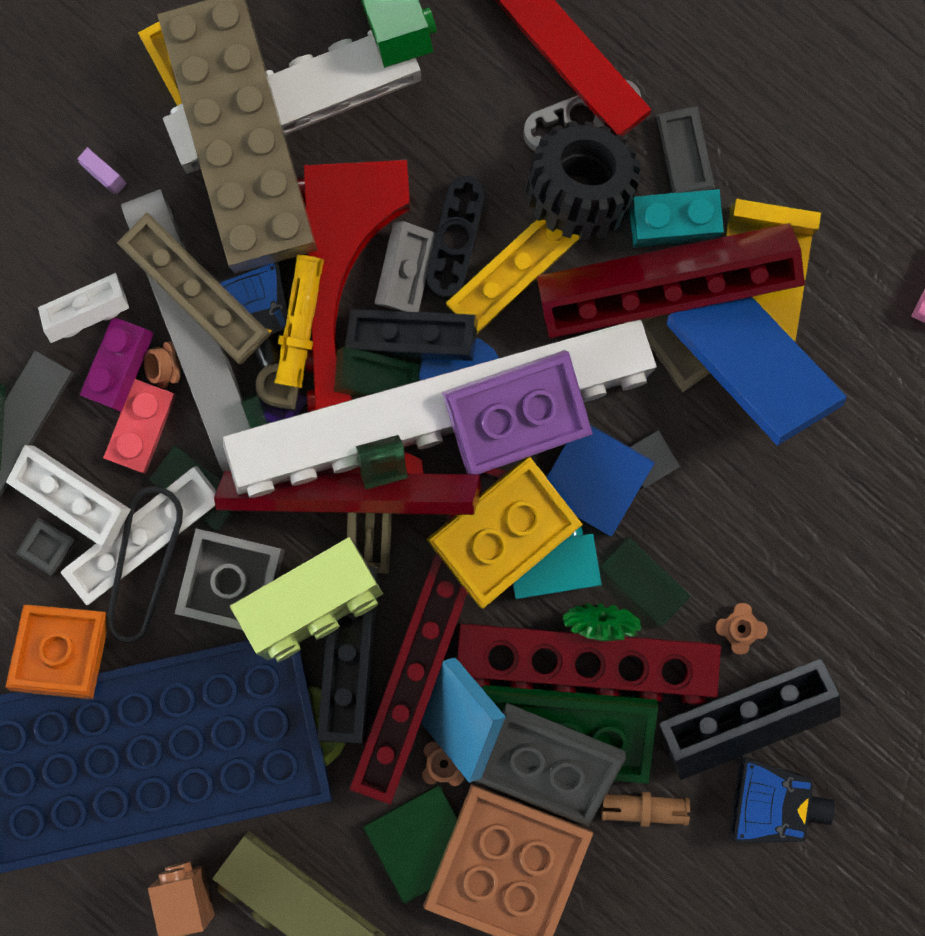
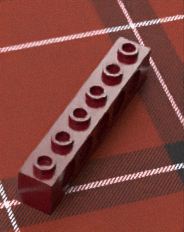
M460 623L457 660L480 687H483V685L490 686V680L494 679L507 680V687L533 689L534 683L551 684L550 691L576 693L577 686L594 687L593 694L619 696L620 690L637 691L636 698L657 699V701H662L663 693L680 694L679 702L705 704L706 697H717L721 645L716 643L628 636L624 637L625 640L600 641L573 632ZM497 645L508 646L513 652V661L505 669H496L488 661L490 650ZM542 648L552 650L556 656L554 668L546 673H540L532 666L534 653ZM584 652L594 653L599 661L597 671L590 676L578 674L575 668L577 657ZM634 655L641 662V672L634 679H623L618 670L619 663L624 657ZM670 659H678L684 666L682 678L675 683L666 682L662 676L663 665Z

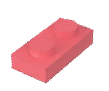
M135 379L103 458L146 474L176 394Z

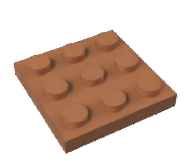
M471 784L424 902V909L493 936H553L590 844L593 832Z

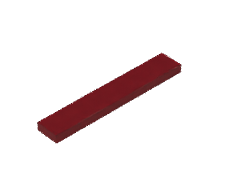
M224 471L214 496L216 510L475 515L481 482L480 475L316 472L317 479L308 483L293 486L291 480L275 484V490L269 494L249 498L248 492L238 495L231 471Z

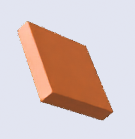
M24 604L5 687L9 691L93 699L108 629V614L101 611Z

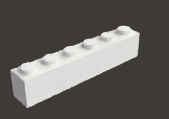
M369 30L367 37L352 42V39L338 41L328 48L329 52L313 58L311 54L300 56L289 63V68L277 73L267 70L284 134L287 135L422 81L421 70L416 58L384 68L372 31ZM180 104L171 109V115L164 117L163 121L181 166L189 174L201 169L184 107L183 104Z

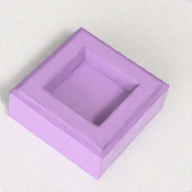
M88 147L77 158L79 164L113 194L116 193L118 195L127 184L117 172Z

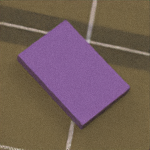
M566 350L442 392L467 474L478 475L593 434L571 357Z

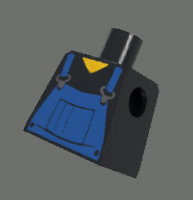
M276 262L244 271L218 281L271 333L255 350L261 369L270 364L279 363L281 347L278 344L279 335L283 336L289 305L283 272L279 263Z
M740 756L729 837L738 843L805 841L808 822L825 825L832 824L835 810L834 799L812 796L813 780L805 775L748 756Z

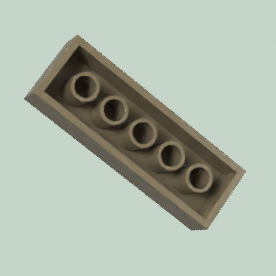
M206 0L157 14L230 269L234 274L290 259L297 255L317 251L318 249L246 0Z

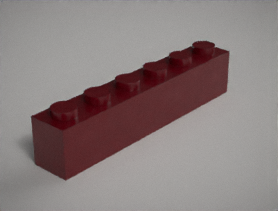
M791 223L537 276L549 338L805 286L801 247Z

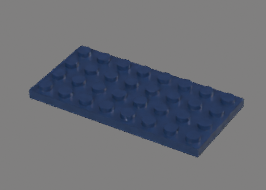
M249 640L98 673L93 699L24 692H11L0 695V873L332 801L333 794L322 743L317 740L318 725L302 651L300 650L289 658L277 662L276 658L267 660L257 655Z

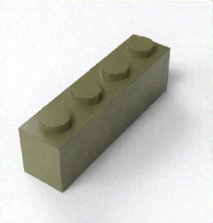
M250 831L244 835L212 878L219 884L216 889L222 896L235 904L241 900L254 910L251 916L269 930H272L275 926L287 936H386L385 933Z

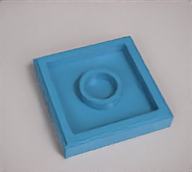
M451 658L442 663L421 724L467 781L472 782L482 778L505 720V715L456 658Z

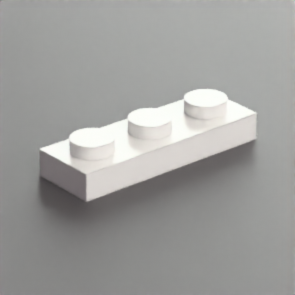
M24 445L6 483L102 547L112 546L131 510L37 447L31 445Z

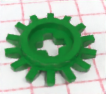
M588 603L581 605V607L570 608L569 612L563 615L565 627H572L571 631L573 633H579L594 640H625L624 637L626 635L634 637L636 636V631H641L640 619L626 609L619 610L615 605L604 608L603 603H598L597 607Z

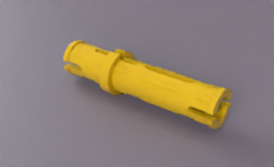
M307 255L296 256L295 274L289 299L286 325L283 336L279 335L278 340L281 350L276 379L274 381L276 384L302 388L307 353L313 347V341H310L311 328L324 259Z

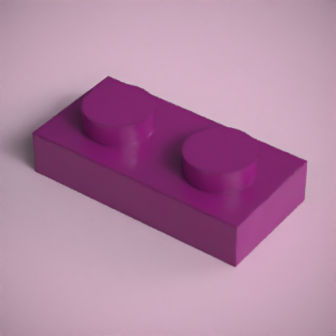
M116 317L112 318L80 395L122 412L154 333Z

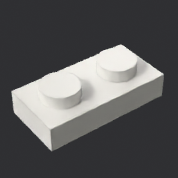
M116 273L38 307L43 331L50 343L62 338L72 337L86 327L102 320H110L120 312L129 309L123 285Z

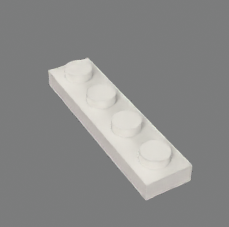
M198 466L190 469L166 488L173 492L180 500L183 509V520L179 534L215 507L214 496L216 489ZM160 493L133 514L121 579L169 543L177 513L175 505L169 497ZM125 521L111 547H102L96 543L61 571V574L86 605L91 604L113 586Z

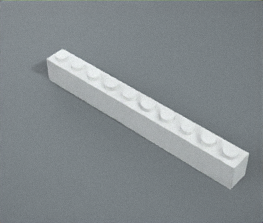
M642 321L626 322L223 436V447L237 493L240 495L248 492L249 498H255L273 492L275 490L274 485L291 480L293 486L301 485L317 479L316 472L333 468L334 473H342L360 466L358 460L375 456L376 461H384L400 455V448L417 444L418 449H425L443 442L442 436L454 433L442 395L443 391L563 350L568 351L570 354L583 402L603 397L607 394L606 389L621 385L623 390H630L647 383L646 377L657 366Z

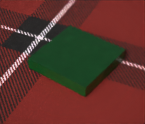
M439 784L363 826L404 904L430 890L458 819Z

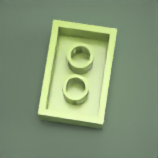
M348 537L230 605V608L255 653L267 660L276 658L277 662H280L300 651L301 648L298 643L306 638L315 636L316 640L338 629L340 626L337 620L349 613H353L355 617H358L376 607L378 602L375 598L381 596L383 592L357 547Z

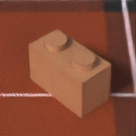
M186 861L165 867V871L159 873V878L148 888L158 936H185L203 932L215 916L204 865L192 868L191 861Z

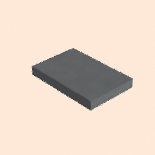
M506 703L501 711L505 715V720L482 778L475 780V782L589 827L626 760L625 751Z

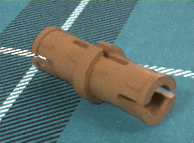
M641 792V796L606 794L602 801L601 821L639 822L640 826L649 827L650 823L689 825L690 816H687V812L690 813L689 798L651 797L650 792Z

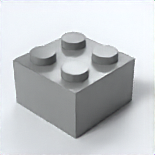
M196 528L175 614L243 630L230 605L277 579L285 550Z

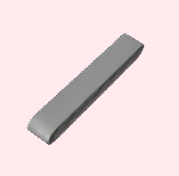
M162 189L121 204L129 230L147 212L186 249ZM147 274L223 473L224 471H231L223 447V436L255 427L227 354Z

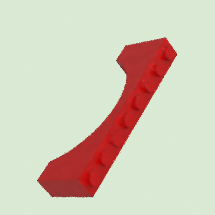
M407 160L304 165V178H297L318 249L308 253V256L324 259L311 328L313 347L312 350H308L305 362L306 372L314 373L315 390H307L308 412L353 400L343 378L338 359L336 330L339 303L350 271L369 242L392 221L410 211ZM401 450L400 455L384 461H376L375 456L358 460L360 466L342 472L424 474L422 459ZM330 468L320 472H334V470Z

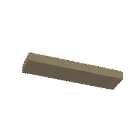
M146 212L117 242L238 364L242 365L271 335L149 213Z

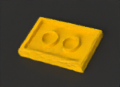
M526 457L479 495L475 515H455L426 540L480 608H485L583 524L532 458Z

